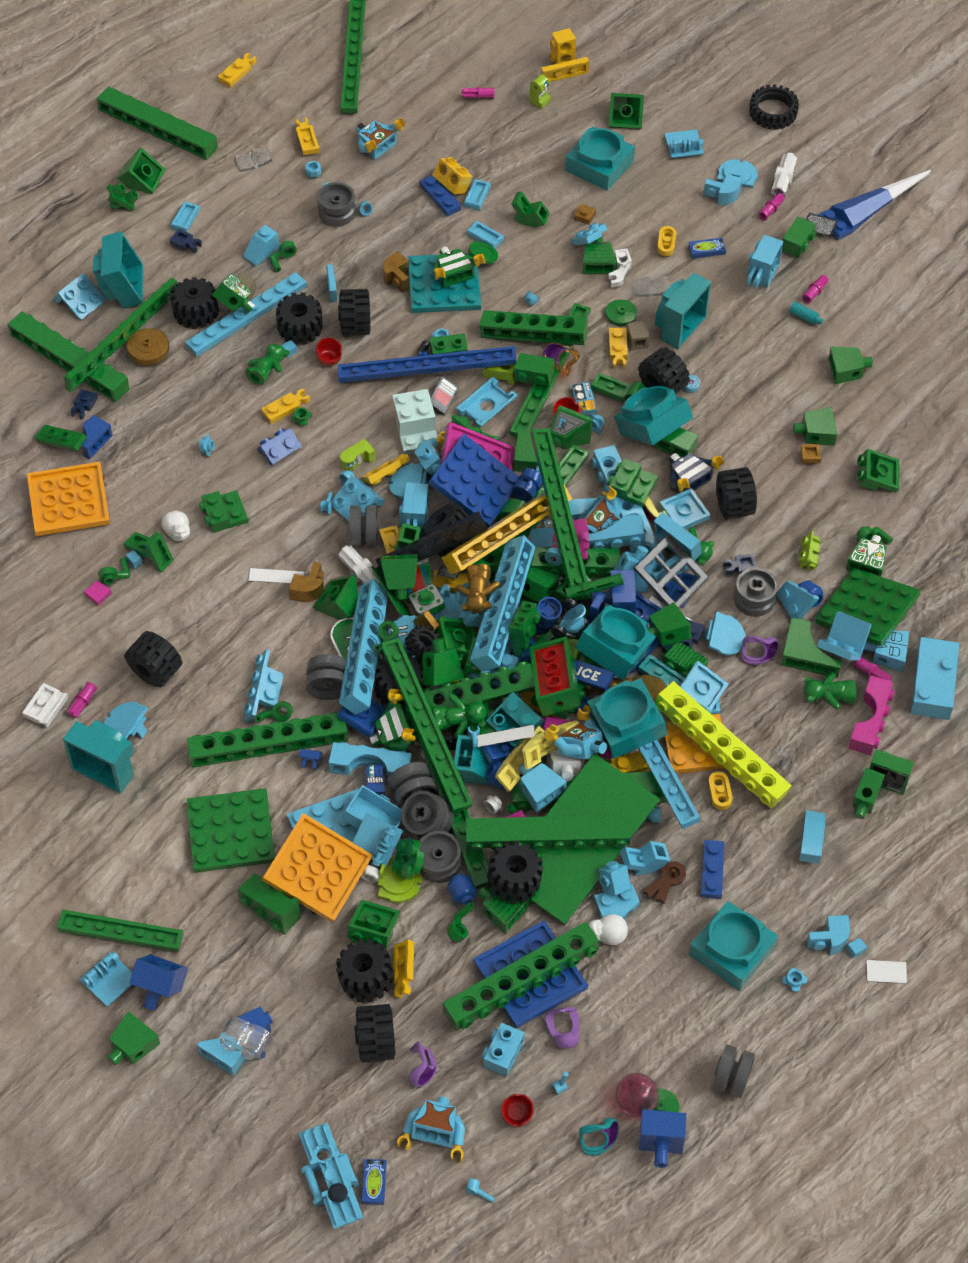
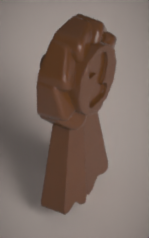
M677 861L669 862L662 867V877L643 890V893L647 894L649 899L658 892L655 901H661L664 904L671 886L680 885L686 878L685 867Z

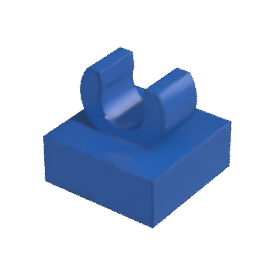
M300 749L299 757H304L301 763L302 767H306L307 761L311 760L313 762L312 769H316L318 766L317 760H322L323 752Z

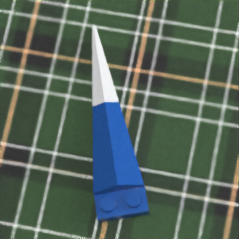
M931 170L835 204L818 215L837 220L838 222L832 235L838 240L852 234L893 199L930 175Z

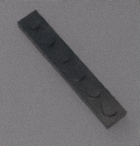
M478 511L384 556L417 554L419 562L488 529ZM380 557L376 559V563L384 576Z

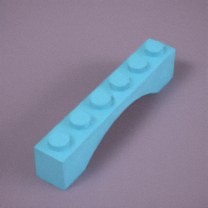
M642 514L622 517L609 528L589 534V548H620L622 546H638L646 543ZM549 527L531 529V543L535 547H553L552 545L555 544V542H552L554 530Z

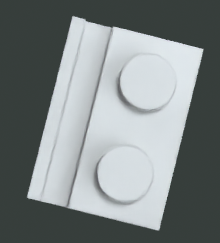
M43 683L22 712L23 717L38 724H43L48 728L67 701L68 694L62 693L60 690Z

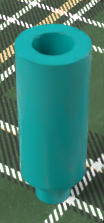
M796 301L792 303L789 309V313L812 325L815 323L821 325L824 321L823 318L819 317V313Z

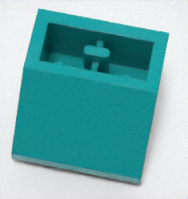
M514 692L486 720L497 732L534 725V728L545 722ZM523 739L508 742L515 748Z
M458 735L454 763L462 781L490 785L485 776L490 763L481 748L482 746L474 748L471 736Z

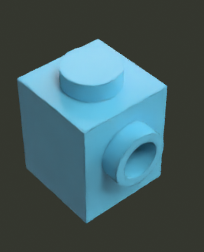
M610 861L606 863V866L598 869L599 881L603 892L616 896L631 888L627 865L620 864L617 861Z

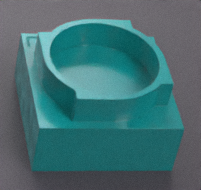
M594 126L589 127L580 138V141L566 155L565 171L608 191L634 161L635 146L625 142L624 136L612 130L596 128Z
M122 231L102 236V248L98 249V253L93 258V273L101 291L108 301L117 299L123 309L142 304L143 262Z
M693 272L687 280L681 278L680 281L674 282L663 293L655 316V326L662 329L661 340L679 349L705 320L708 312L711 281Z
M663 386L643 387L626 400L624 406L621 407L622 411L614 416L620 435L649 445H654L693 419L688 400L677 397L674 389Z
M607 605L583 631L575 648L624 680L648 652L656 636L647 630L646 625L648 622L626 609Z
M642 678L632 682L629 680L609 688L604 694L587 701L590 707V715L602 731L603 740L607 744L613 759L668 735L666 723Z
M96 719L89 727L76 721L64 736L63 742L72 770L120 794L124 791L134 777L130 760L134 754L131 741L127 740L112 727Z
M727 900L691 943L689 955L740 991L774 950L778 935L765 927V924L754 916L742 911Z

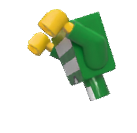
M443 247L439 251L440 255L437 256V262L434 264L432 275L435 280L441 278L445 288L475 278V266L479 267L480 264H485L486 262L483 254L472 257L463 253L460 249L450 251L448 247Z
M398 689L389 690L388 706L381 717L375 722L378 733L370 737L374 747L383 744L391 751H406L410 744L418 741L408 709L399 703L403 697L401 694H398Z

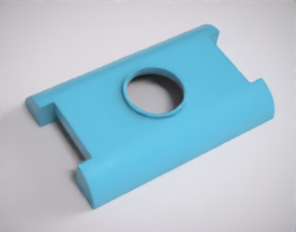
M492 377L456 409L462 417L466 415L473 420L475 427L481 428L512 402L518 394L513 391L507 394L498 387L499 381ZM490 401L494 404V408L490 411H484L480 408L482 402Z

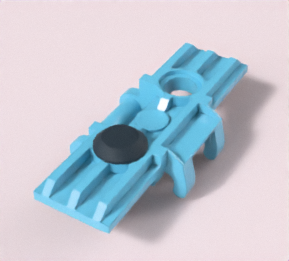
M328 1122L300 1132L299 1136L310 1163L302 1167L301 1172L306 1176L314 1198L312 1201L313 1205L320 1206L325 1204L334 1229L363 1219L352 1189V1185L353 1187L359 1186L357 1177L352 1170L349 1156L346 1153H339ZM325 1150L330 1155L328 1159L320 1160L317 1154ZM319 1170L324 1176L328 1190L324 1192L320 1191L314 1172Z

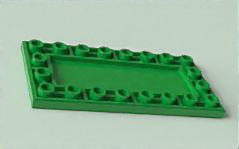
M594 753L545 817L630 815L632 838L659 803L660 798ZM606 845L603 848H595L594 846L574 848L573 846H565L562 849H554L551 846L535 849L538 852V857L542 858L543 872L540 887L535 892V896L532 899L529 898V901L565 926L599 882L600 875L598 869L606 866V863L610 861H615L624 847L619 848L614 845Z

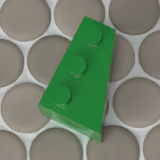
M256 873L238 889L239 902L246 908L250 907L259 919H265L276 932L280 931L285 935L301 919L299 899L295 897L289 899L284 896V892L276 891L272 886L262 881V877Z

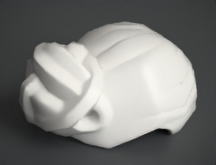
M177 510L164 515L161 521V527L164 532L175 541L187 539L190 535L187 515Z
M617 914L604 916L588 924L598 940L604 944L618 945L627 937V922Z

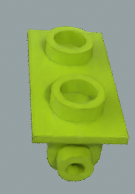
M813 530L808 535L803 536L800 542L802 548L798 557V569L806 566L809 570H814L817 567L818 555L816 554L819 553L821 540L818 536H813Z

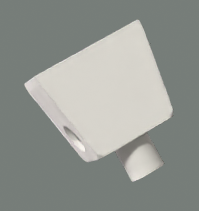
M558 748L546 754L548 767L565 781H571L583 769L584 759L559 755Z

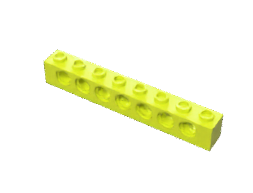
M674 681L658 694L655 700L658 710L670 718L673 724L679 726L689 738L697 742L704 751L715 758L718 764L724 766L733 777L742 782L749 791H752L760 798L762 803L772 809L787 795L792 785Z

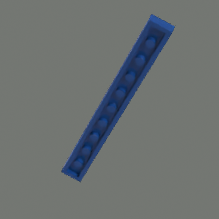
M515 346L339 364L338 379L339 383L512 365L517 362Z

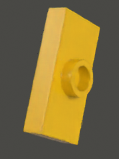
M435 570L432 582L437 590L441 586L448 585L452 592H457V585L469 584L467 574L459 573L457 579L436 576L439 570Z

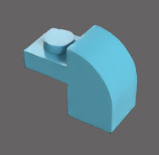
M727 174L723 183L706 179L703 195L718 199L717 204L719 205L731 204L739 197L743 178Z
M649 841L641 849L624 847L620 851L624 865H627V869L634 870L635 875L653 873L671 861L665 843Z
M848 915L828 916L825 924L826 931L809 932L807 938L808 949L823 950L828 948L829 955L842 951L850 934Z

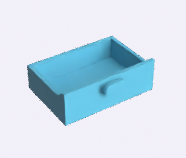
M663 511L654 520L655 538L661 541L669 534L693 561L700 556L702 550L699 539Z
M362 785L341 817L342 820L359 829L365 814L368 813L398 828L402 822V809L391 803L388 797L383 794L378 795Z

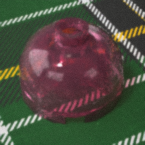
M636 1072L626 1075L617 1084L615 1091L619 1108L627 1116L634 1118L642 1116V1109L652 1110L656 1108L660 1099L656 1084L652 1078L643 1073Z

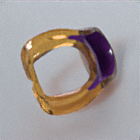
M557 342L549 343L543 349V357L553 358L557 370L565 376L571 373V365L575 364L580 357V353L575 348ZM565 351L574 357L567 363L566 368L562 367L559 362L561 354Z

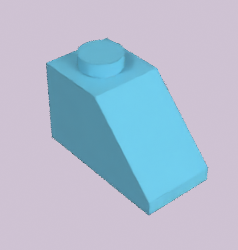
M264 225L253 234L243 258L257 266L279 248L278 233Z
M230 1036L202 1041L197 1045L200 1055L233 1076L249 1056L247 1045L238 1038L235 1040Z

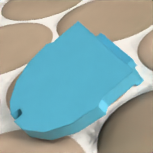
M740 159L729 160L721 164L718 169L717 181L723 182L726 175L730 174L743 178L742 186L753 188L757 180L756 168L745 160L743 162H740Z
M421 463L404 465L391 477L390 490L394 496L400 499L402 490L406 488V482L428 484L430 492L431 484L428 483L427 471H424Z
M717 611L714 621L710 620L709 626L704 630L702 639L709 641L708 648L717 651L721 655L730 656L741 651L745 632L737 619Z
M138 702L121 704L109 713L110 717H106L104 724L121 733L126 739L128 736H134L136 733L140 738H143L147 733L143 723L147 719L144 714L148 707L140 705Z

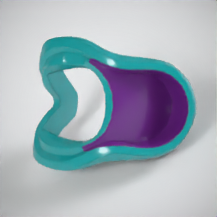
M606 1117L603 1121L604 1125L592 1124L580 1127V1144L586 1155L603 1154L615 1144L619 1134V1123L615 1118ZM593 1131H601L605 1134V1143L597 1147L585 1146L584 1134Z

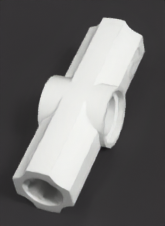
M793 153L783 154L780 166H777L771 194L774 196L781 193L785 197L788 186L791 185L797 157Z
M352 546L342 548L338 557L349 568L350 574L356 576L357 582L360 581L364 584L374 579L380 583L371 568V562L367 558L363 559Z

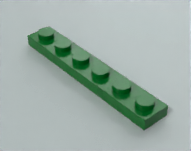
M62 910L57 926L58 932L179 952L184 935L183 930L69 910Z

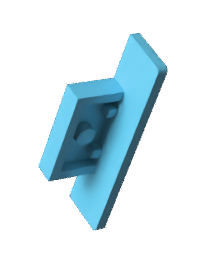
M268 649L262 654H258L255 659L256 669L251 677V681H253L252 687L248 691L247 697L249 700L243 712L245 714L244 722L246 723L256 716L258 704L273 709L274 705L278 703L284 674L267 667L270 654Z

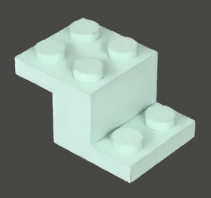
M424 389L392 395L396 411L397 430L404 455L413 454L421 442L437 438L435 413L429 391Z

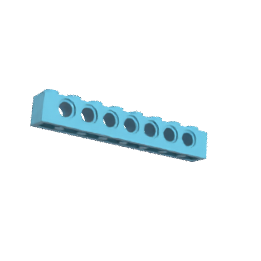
M615 445L594 450L593 458H591L592 467L597 470L598 480L600 483H603V491L606 493L609 491L607 484L610 476L616 475V466L618 462L622 463ZM616 497L621 512L620 518L642 514L646 543L638 546L647 548L649 553L658 542L654 537L642 507ZM629 545V552L635 553L638 546ZM661 552L659 556L665 562V558Z
M525 536L511 539L505 544L494 582L499 581L500 586L489 596L488 602L491 603L492 607L485 609L470 661L482 672L500 667L510 634L508 627L516 614L535 550V546Z
M374 579L359 587L339 704L355 715L366 711L371 705L379 652L374 650V646L376 644L381 645L378 629L381 623L384 622L388 603L386 591Z

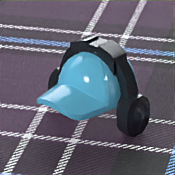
M565 598L562 605L568 612L563 616L559 625L551 627L550 632L557 638L567 636L568 639H578L587 628V620L584 617L586 609L584 605H578L575 600Z

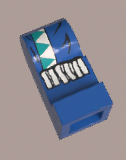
M382 764L366 765L367 788L376 794H383L385 796Z

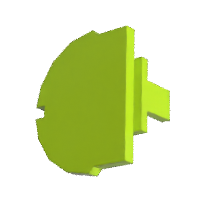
M391 857L387 867H385V864H382L379 872L378 886H380L378 898L390 900L391 903H403L411 900L418 894L421 889L418 884L422 885L421 872L414 874L413 880L399 878L397 873L392 871V863L395 858Z

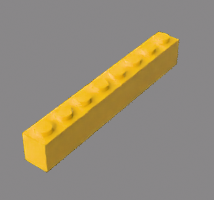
M565 487L567 499L569 502L570 500H572V497L570 496L567 488ZM545 492L487 528L488 530L481 532L442 557L450 574L464 570L549 515Z

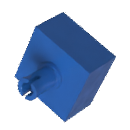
M634 570L611 571V575L621 572L624 585L611 587L609 592H601L605 594V603H609L614 608L626 609L635 614ZM598 592L591 593L592 603L595 597L597 596Z
M149 954L136 959L129 984L148 990L143 1007L155 1010L160 995L170 997L182 991L188 967Z
M642 1109L639 1150L655 1152L654 1166L665 1168L668 1166V1153L682 1154L686 1135V1113Z

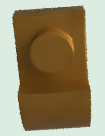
M396 251L387 257L383 263L384 282L387 286L393 283L396 288L403 292L409 290V277L406 276L409 273V261L400 252Z
M313 563L309 577L298 574L293 575L289 587L290 600L311 602L320 597L324 591V571H322L321 563Z

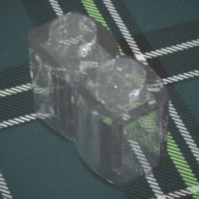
M235 1016L229 1018L219 1037L220 1043L225 1050L241 1052V1055L249 1060L253 1058L259 1060L271 1038L268 1030L250 1024Z

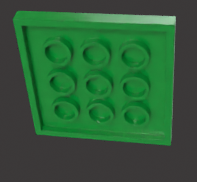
M853 568L815 617V622L831 629L836 613L838 611L870 623L872 626L866 641L882 647L921 595L920 589Z
M266 788L187 798L194 873L266 864L274 861L275 855Z

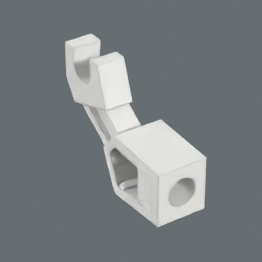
M627 248L615 250L614 252L617 270L609 273L608 279L611 280V288L620 287L624 284V278L628 270L631 269L632 260Z

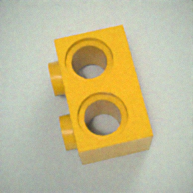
M571 29L553 32L550 40L551 52L549 53L551 62L558 64L575 60L576 38Z
M452 157L440 158L432 174L453 194H465L473 177L466 168L460 166Z

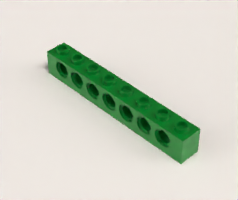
M499 546L472 565L487 564L491 569V576H496L505 546ZM535 547L530 567L565 576L563 564L554 566L545 559L547 550L552 547ZM589 548L588 559L583 560L587 577L604 578L610 576L611 571H613L620 560L619 549Z
M332 712L328 715H314L304 719L296 718L285 722H273L261 726L254 725L243 729L235 728L231 731H217L207 735H194L187 738L191 766L195 768L333 745V742H348L346 722L336 717L338 712Z
M584 922L443 1002V1013L455 1031L461 1028L466 1029L475 1020L486 1018L496 1008L501 1009L505 1007L515 997L520 998L524 996L529 989L540 987L550 977L555 978L559 976L564 969L575 967L585 957L590 958L594 956L599 948V940L588 924ZM577 945L580 949H572L571 946ZM559 955L562 959L557 960L553 957ZM541 965V966H544L545 968L542 969V970H539V969H537V968H535V967ZM526 976L527 979L520 980L517 977ZM501 986H508L509 989H508V990H502V989H500V987H501ZM489 996L491 999L486 1001L482 997ZM466 1006H471L474 1009L471 1011H466L463 1008Z

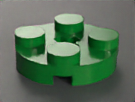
M410 838L398 841L395 860L392 863V871L396 872L399 878L413 880V875L419 874L424 860V852L420 851L419 847L422 846L420 841Z

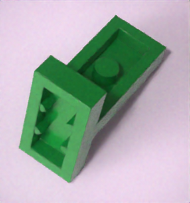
M134 532L123 543L125 549L129 551L134 550L137 554L151 559L157 571L163 572L174 560L161 533L155 532L151 537H147Z

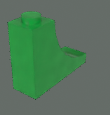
M792 618L781 665L826 676L834 672L836 674L835 678H838L842 661L827 656L816 646L810 632V621Z

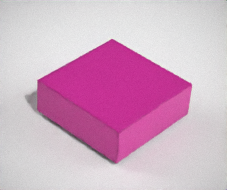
M99 580L84 591L85 596L97 605L101 604L112 594L111 590Z

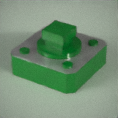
M433 584L409 595L410 602L418 616L427 610L432 615L445 608L444 600Z

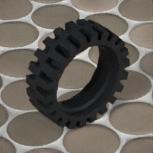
M773 84L772 87L766 85V88L762 86L760 90L757 89L752 94L749 106L750 117H752L754 122L756 121L757 125L762 124L763 128L768 126V129L774 127L775 130H778L780 126L783 129L785 125L788 127L791 123L793 124L797 118L799 100L792 90L789 91L787 87L783 89L782 85L779 88L776 84ZM765 100H779L789 106L790 110L783 114H769L759 108L758 104Z

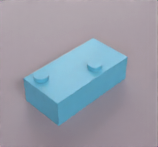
M926 637L920 638L916 655L910 714L950 719L954 705L959 643Z

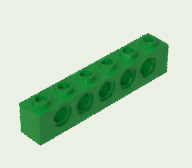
M483 310L479 324L481 338L585 345L588 334L587 318Z
M526 661L520 662L511 669L502 667L493 674L484 672L478 674V678H463L457 684L445 683L440 685L441 688L424 689L423 693L433 715V707H456L450 701L448 695L450 693L455 694L457 690L463 691V696L460 700L465 706L473 703L476 697H481L482 703L486 701L491 702L508 697L512 692L519 694L534 690L532 664H527ZM518 674L520 677L519 681L516 684H511L510 679L512 675ZM499 679L501 682L500 687L493 689L492 682ZM476 685H481L482 687L479 694L473 693V688ZM443 695L444 702L440 705H437V696Z

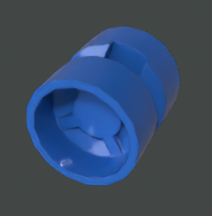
M525 468L520 474L519 480L512 487L514 489L512 495L525 503L534 498L543 484L540 473L532 468Z
M544 597L537 605L541 617L536 626L542 630H550L553 625L557 624L562 613V606L556 598Z

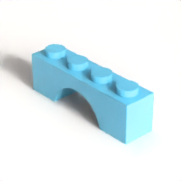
M333 742L329 759V772L350 775L355 768L361 765L382 764L383 771L386 773L387 778H389L396 769L412 763V754L406 751H391L386 748L377 749L365 745L356 746L345 742Z

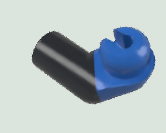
M423 340L416 354L418 356L429 355L427 350L430 342Z

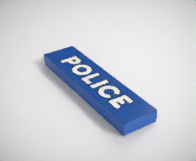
M574 659L577 681L579 683L607 691L615 676L612 671Z

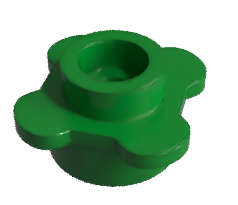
M297 408L294 411V416L291 417V421L305 426L308 424L309 418H312V413L308 412L306 408Z

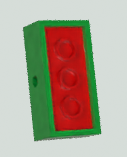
M567 636L530 646L536 701L542 715L547 716L581 706L574 654Z

